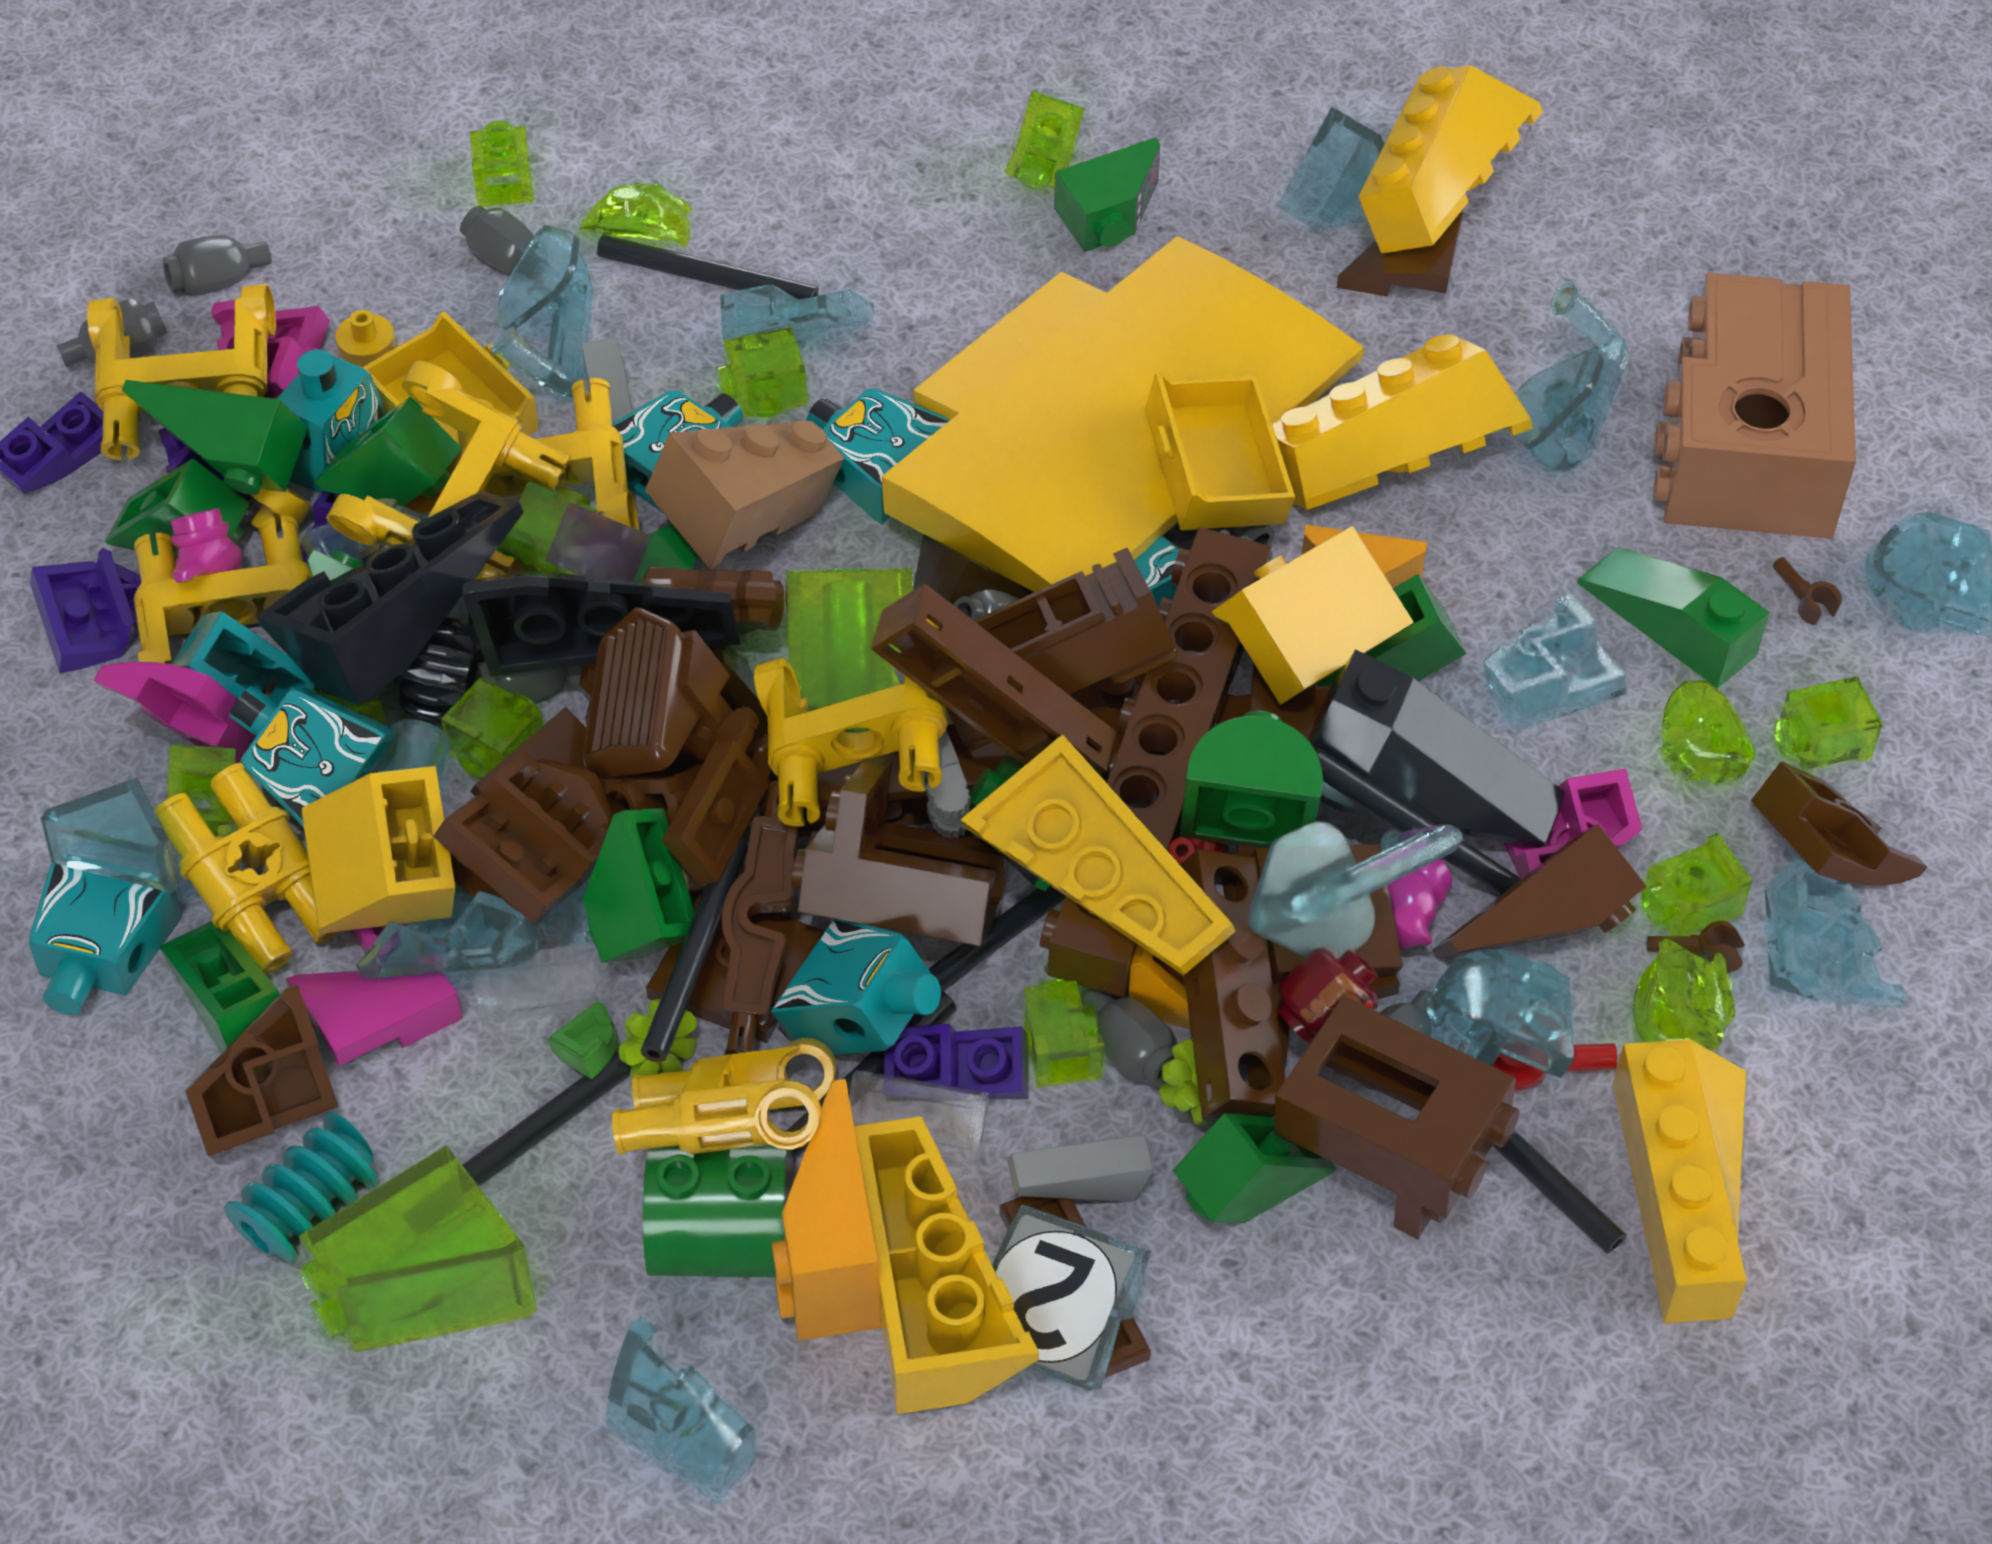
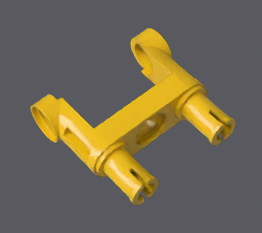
M268 283L242 286L241 298H235L234 349L130 358V336H124L122 312L116 297L89 300L87 323L90 340L96 351L94 397L98 407L103 411L101 453L105 457L122 460V445L127 446L126 456L128 460L134 459L140 454L139 421L140 412L144 410L122 391L125 380L264 397L266 394L267 336H274L276 331L275 305Z
M415 361L402 382L403 390L413 400L424 406L423 413L472 437L428 518L479 491H484L496 468L502 469L504 465L547 486V489L551 491L555 489L559 482L558 478L559 476L562 477L571 455L563 454L523 433V425L519 424L518 419L463 392L460 382L441 367L425 361ZM340 494L326 517L327 522L340 534L367 546H374L377 542L387 547L402 544L413 538L412 529L415 524L419 523L368 495L365 500H362L352 495ZM495 551L475 579L509 574L515 558Z
M589 378L591 392H586L585 382L582 379L571 386L577 430L572 433L543 437L536 440L563 454L571 455L562 477L559 476V482L555 488L594 481L597 513H604L611 546L616 548L640 538L636 505L627 487L623 437L616 428L612 427L609 396L611 392L610 383L601 378ZM478 399L486 403L487 405L493 407V404L490 401ZM458 431V443L462 450L451 463L452 473L472 438ZM504 465L502 469L496 468L484 491L506 497L546 490L547 486Z
M280 516L283 538L277 537L274 517L264 520L259 525L258 530L262 539L266 566L195 576L188 581L180 583L175 582L172 574L176 568L175 545L171 541V536L164 533H156L157 556H153L149 534L138 538L134 543V551L137 555L141 585L137 588L134 595V606L141 651H138L139 662L172 664L169 636L191 633L204 614L221 611L242 625L259 623L257 615L302 582L313 577L309 564L303 561L297 520L289 516Z
M928 618L926 619V621H928L930 624H932L935 628H937V629L939 628L936 624H934V623H933L932 621H930ZM777 658L757 664L754 668V683L759 702L768 716V764L774 774L778 776L779 805L777 815L779 820L790 826H805L803 807H806L807 820L810 824L814 823L820 816V806L818 804V775L820 773L899 751L900 771L898 775L900 785L911 791H926L924 771L928 772L929 786L931 789L936 788L942 780L938 740L943 736L947 728L946 706L904 675L905 683L808 712V699H801L797 677L790 663L785 658ZM856 727L870 729L869 731L860 733H851L843 731L846 729Z
M799 1038L782 1048L699 1058L697 1062L692 1063L690 1070L644 1076L641 1074L633 1075L632 1097L634 1109H615L612 1113V1131L616 1151L621 1155L631 1151L679 1145L681 1152L687 1151L690 1155L768 1144L778 1149L787 1150L802 1147L813 1138L820 1123L821 1106L819 1099L827 1094L830 1084L836 1076L837 1063L834 1054L825 1043L819 1040ZM799 1054L812 1055L822 1063L824 1078L817 1086L811 1088L799 1082L791 1081L786 1072L787 1062ZM805 1105L809 1114L808 1123L801 1130L785 1132L778 1129L771 1122L769 1110Z

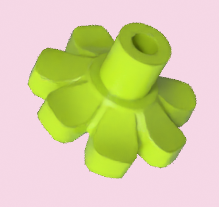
M661 999L650 1001L647 1012L648 1017L640 1012H634L627 1018L624 1023L627 1040L619 1045V1058L622 1062L632 1065L630 1070L631 1077L639 1074L644 1076L683 1071L682 1065L677 1059L690 1060L694 1056L697 1047V1041L692 1037L686 1036L692 1033L697 1026V1020L691 1012L685 1010L667 1059L660 1063L646 1059L641 1054V1047Z
M1186 1039L1172 1047L1174 1059L1164 1063L1162 1066L1163 1080L1166 1083L1160 1086V1097L1168 1108L1177 1107L1182 1112L1191 1110L1195 1124L1205 1126L1215 1121L1202 1119L1192 1039Z

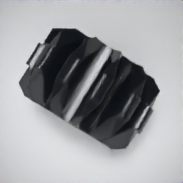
M446 617L409 668L402 674L399 686L401 690L399 702L405 713L417 716L420 720L437 724L440 721L455 724L463 716L464 710L468 706L470 693L472 692L475 664H477L480 654V644L474 626L462 623L460 619Z

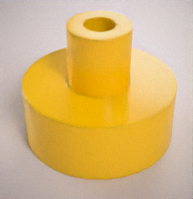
M368 310L353 312L336 330L335 339L340 358L360 367L369 364L396 348L392 324L383 316L373 314Z
M287 487L286 492L260 489L259 494L251 495L262 503L251 524L259 529V525L264 520L274 517L277 528L281 522L280 516H289L296 519L300 526L313 504L289 487Z

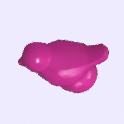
M219 508L170 520L174 533L171 536V541L178 548V558L175 561L176 568L172 573L175 582L188 581L195 576L243 569L241 567V549L227 536L228 522H223Z
M1419 850L1413 855L1403 856L1397 861L1396 865L1384 866L1400 949H1410L1418 945L1428 946L1432 943V937L1428 930L1435 920L1437 907L1444 902L1446 894L1452 888V876L1446 864L1434 853L1427 850Z

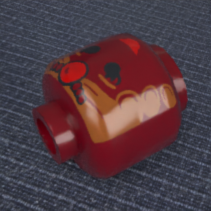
M1319 946L1279 984V994L1283 1003L1277 1010L1286 1023L1310 1045L1343 996L1376 1011L1379 1000L1370 984L1378 975L1370 964L1351 947L1341 955L1331 947Z

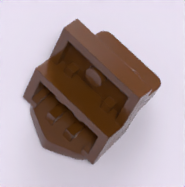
M636 607L601 638L597 651L583 748L584 767L586 770L594 772L598 779L661 771L679 765L705 761L714 742H716L713 737L716 730L722 725L721 722L724 721L725 716H728L733 710L720 695L730 675L696 630L681 632L672 621L646 609Z
M523 752L493 774L477 796L445 818L433 837L451 852L454 882L514 934L524 937L536 929L554 907L591 877L614 814L602 785L594 772L549 759L535 761L526 752Z

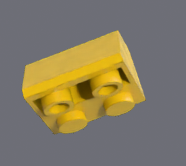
M436 766L369 773L302 807V820L319 934L452 917L455 882L450 851L433 837L444 821Z

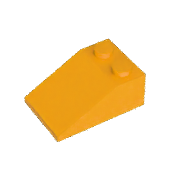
M846 1079L834 1080L830 1084L821 1108L820 1123L813 1138L807 1145L782 1212L784 1240L771 1242L780 1319L794 1317L798 1341L882 1328L879 1261Z

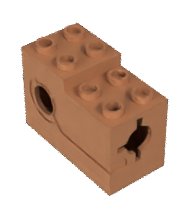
M1707 272L1702 296H1692L1690 300L1687 328L1688 331L1693 332L1692 337L1683 336L1681 339L1678 358L1677 381L1667 380L1665 387L1663 416L1669 418L1668 421L1657 422L1654 439V456L1663 457L1664 466L1657 465L1653 500L1664 502V523L1833 539L1856 464L1850 285L1802 281L1801 285L1783 284L1781 279Z

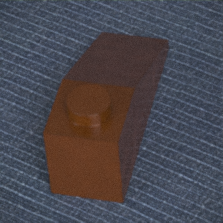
M1597 824L1569 840L1434 947L1432 951L1439 960L1580 934L1596 926H1599L1606 933L1636 910L1629 900L1647 886L1600 825Z

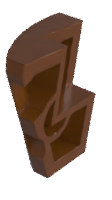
M1463 210L1434 245L1381 254L1375 240L1339 274L1336 288L1387 297L1390 284L1446 293L1459 238Z
M1780 761L1751 799L1756 808L1819 875L1854 884L1888 885L1903 883L1920 877L1927 869L1923 861L1914 854L1909 855L1888 846L1878 835L1882 828L1867 815L1852 806L1827 782L1783 761Z
M298 985L286 988L185 1089L208 1156L273 1134L275 1129L339 1107Z

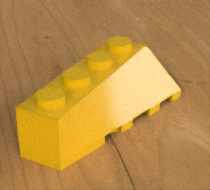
M1472 65L1453 69L1447 66H1438L1420 75L1358 196L1381 254L1434 245L1469 203L1465 192L1479 184H1484L1494 172L1491 161L1499 151L1511 152L1521 140L1518 128L1524 121L1525 124L1535 123L1541 116L1543 109L1540 102Z
M1450 333L1430 338L1426 341L1424 347L1402 358L1383 362L1375 372L1355 382L1336 386L1330 391L1329 395L1306 407L1287 411L1279 421L1272 424L1295 495L1293 503L1305 510L1313 509L1379 485L1377 474L1384 471L1393 473L1407 471L1410 474L1429 467V455L1459 445V449L1465 454L1486 446L1485 435L1508 427L1509 433L1513 436L1533 429L1531 417L1487 351Z
M1691 1039L1623 1044L1613 1081V1088L1664 1323L1733 1319L1747 1282L1738 1244L1746 1070Z
M922 1116L856 1125L854 1128L879 1261L881 1327L896 1414L968 1404L1038 1361L1039 1351L1029 1331L1025 1332L1014 1310V1301L1003 1279L998 1278L984 1250V1241L974 1220H969L957 1196V1187Z

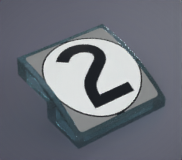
M1027 1205L1020 1206L1002 1241L992 1266L998 1278L1003 1279L1014 1301V1310L1025 1332L1029 1331L1039 1351V1360L1028 1367L1089 1391L1101 1389L1121 1320L1132 1318L1151 1250Z

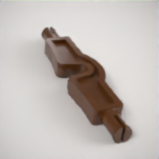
M778 781L769 783L765 816H755L752 820L744 873L732 884L722 909L723 940L730 957L722 1000L723 1018L731 1021L724 1055L738 1053L741 1037L743 1038L740 1053L753 1051L757 1024L765 1025L770 1020L774 989L786 953V937L782 932L755 925L750 921V918L757 913L786 912L793 906L794 888L791 886V878L799 831L798 826L784 824L778 818Z

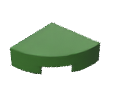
M598 1001L552 1034L547 1041L552 1052L562 1062L592 1080L605 1068L613 1057L618 1045V1033L607 1008Z

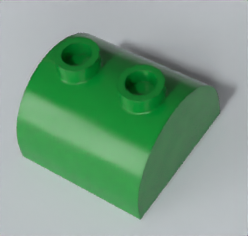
M1266 711L1247 712L1243 717L1230 719L1213 727L1196 744L1189 760L1180 837L1255 848L1312 846L1323 783L1321 763L1313 746L1295 728L1283 723L1277 715Z
M770 1144L690 1155L687 1151L681 1152L679 1145L648 1149L643 1188V1245L647 1275L776 1277L771 1242L784 1240L782 1212L792 1188L793 1150L778 1149Z

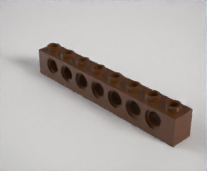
M1201 527L1198 528L1191 550L1181 548L1178 552L1171 577V585L1177 586L1173 599L1163 597L1158 607L1178 654L1171 661L1135 677V683L1142 685L1137 699L1127 697L1124 701L1117 726V734L1122 735L1123 739L1119 750H1112L1108 770L1100 775L1168 852L1170 844L1180 837L1186 777L1192 751L1199 740L1209 730L1219 724L1244 651V646L1230 624L1215 617L1212 611L1242 589L1260 580L1259 577L1256 578L1253 572L1270 562L1272 548L1269 545ZM1188 650H1193V651H1197V652H1199V653H1191V652H1187V651H1188ZM1169 700H1176V701H1180V702H1182V703L1174 704V703H1170V702H1167V701H1169ZM1159 751L1165 753V755H1152L1147 752ZM1142 803L1147 805L1148 807L1135 808L1129 806L1128 804ZM1066 896L1061 911L1049 910L1041 933L1040 947L1049 950L1048 976L1125 997L1130 982V966L1137 943L1097 916L1088 913V910Z

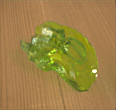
M637 182L633 185L624 184L612 188L589 210L580 224L579 231L613 236L677 241L679 246L687 247L690 239V221L686 213H691L692 208L681 197L670 194L660 184L651 185L650 183L643 184L642 182Z
M1706 680L1683 681L1671 693L1662 719L1663 745L1658 748L1660 755L1664 757V762L1669 763L1670 770L1674 774L1681 772L1685 781L1691 782L1695 780L1697 782L1706 778L1713 785L1736 782L1748 770L1750 763L1755 760L1756 749L1740 716L1727 697Z
M1668 938L1659 941V954L1641 975L1634 992L1633 1016L1637 1034L1644 1042L1691 1039L1711 1051L1720 1046L1726 1027L1735 1017V999L1732 995L1734 982L1730 975L1727 974L1726 961L1723 955L1716 953L1714 960L1710 963L1706 959L1685 950Z

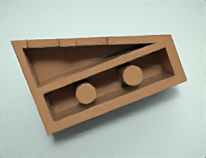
M801 420L790 423L753 424L742 427L672 432L668 435L645 491L707 567L711 569L721 564L726 553L736 548L745 552L755 546L758 537L770 531L777 536L815 516L825 502L844 461V457L827 439L825 432L815 425L813 421Z

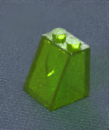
M913 568L786 570L783 612L785 658L790 663L797 677L801 699H808V712L892 687L891 664L870 648L882 610L914 591ZM891 643L889 644V646H891V647H892L893 649H895L898 653H900V650H899V649H897V648H896L895 646H893ZM856 727L847 729V732H866L870 729Z
M447 1145L299 1236L307 1264L299 1268V1273L315 1299L309 1303L311 1311L330 1339L342 1333L355 1352L526 1319L537 1312L524 1244Z

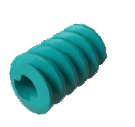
M328 1112L323 1119L324 1129L320 1127L310 1128L302 1138L303 1147L290 1146L285 1150L282 1155L283 1166L270 1164L264 1169L261 1174L263 1185L257 1182L248 1183L241 1191L242 1203L228 1201L224 1206L226 1216L236 1230L251 1245L267 1255L274 1253L285 1261L293 1263L298 1257L290 1241L293 1235L313 1245L318 1240V1235L310 1221L314 1216L326 1224L334 1226L339 1220L331 1204L334 1198L353 1208L359 1202V1198L351 1185L355 1179L371 1189H374L379 1184L378 1177L371 1166L374 1162V1157L369 1144L345 1117L335 1112Z

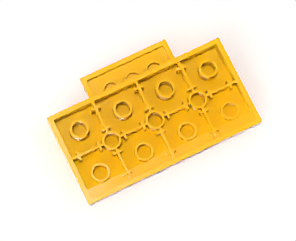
M1179 236L1173 238L1107 293L1061 271L913 390L914 404L945 416L950 421L881 476L884 513L1033 592L1080 571H1083L1085 576L1093 573L1092 566L1095 564H1101L1102 568L1115 563L1116 560L1113 553L1126 547L1135 560L1178 522L1145 410L1155 373L1161 372L1170 380L1257 375L1273 424L1279 421L1287 411L1306 407L1318 399L1363 359L1364 346L1311 309L1266 281Z

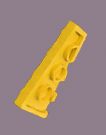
M1063 734L960 819L966 829L1183 975L1236 932L1230 920Z

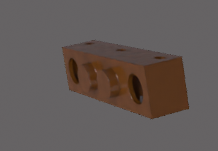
M923 584L882 610L870 649L1024 766L1063 734L1099 775L1108 770L1117 731L927 584ZM928 618L930 621H932L934 624H936L939 628H938V629L935 628L932 624H930L928 621H926V619ZM891 643L893 646L899 649L900 653H898L895 649L889 646V644ZM970 703L972 706L980 711V714L977 713L970 706H968V704Z
M1198 849L1179 865L1230 920L1236 930L1235 933L1184 975L1202 1119L1217 1121L1224 1113L1274 1117L1275 1095L1286 1079L1256 861L1253 857ZM1215 884L1223 885L1224 898L1217 891ZM1244 1055L1249 1086L1243 1081L1238 1069L1239 1059Z

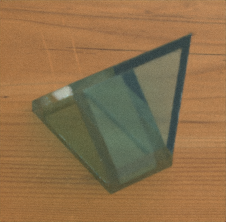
M1331 107L1277 207L1320 233L1325 232L1328 228L1368 222L1358 196L1385 144L1381 134L1342 111Z
M138 778L48 808L40 818L52 863L173 893L179 884L169 839Z

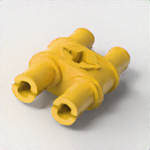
M236 763L219 772L210 782V788L238 827V830L224 838H215L188 795L184 792L176 794L158 805L153 812V818L181 857L179 873L183 880L191 881L213 914L211 921L215 928H220L221 931L230 930L261 970L268 975L286 964L291 959V954H293V951L265 912L264 907L276 900H287L316 945L322 944L340 932L319 934L307 850L289 825L290 816L287 811L281 810L280 807H271L243 764ZM244 862L249 869L240 871V863ZM261 866L263 872L261 875H258L253 869Z

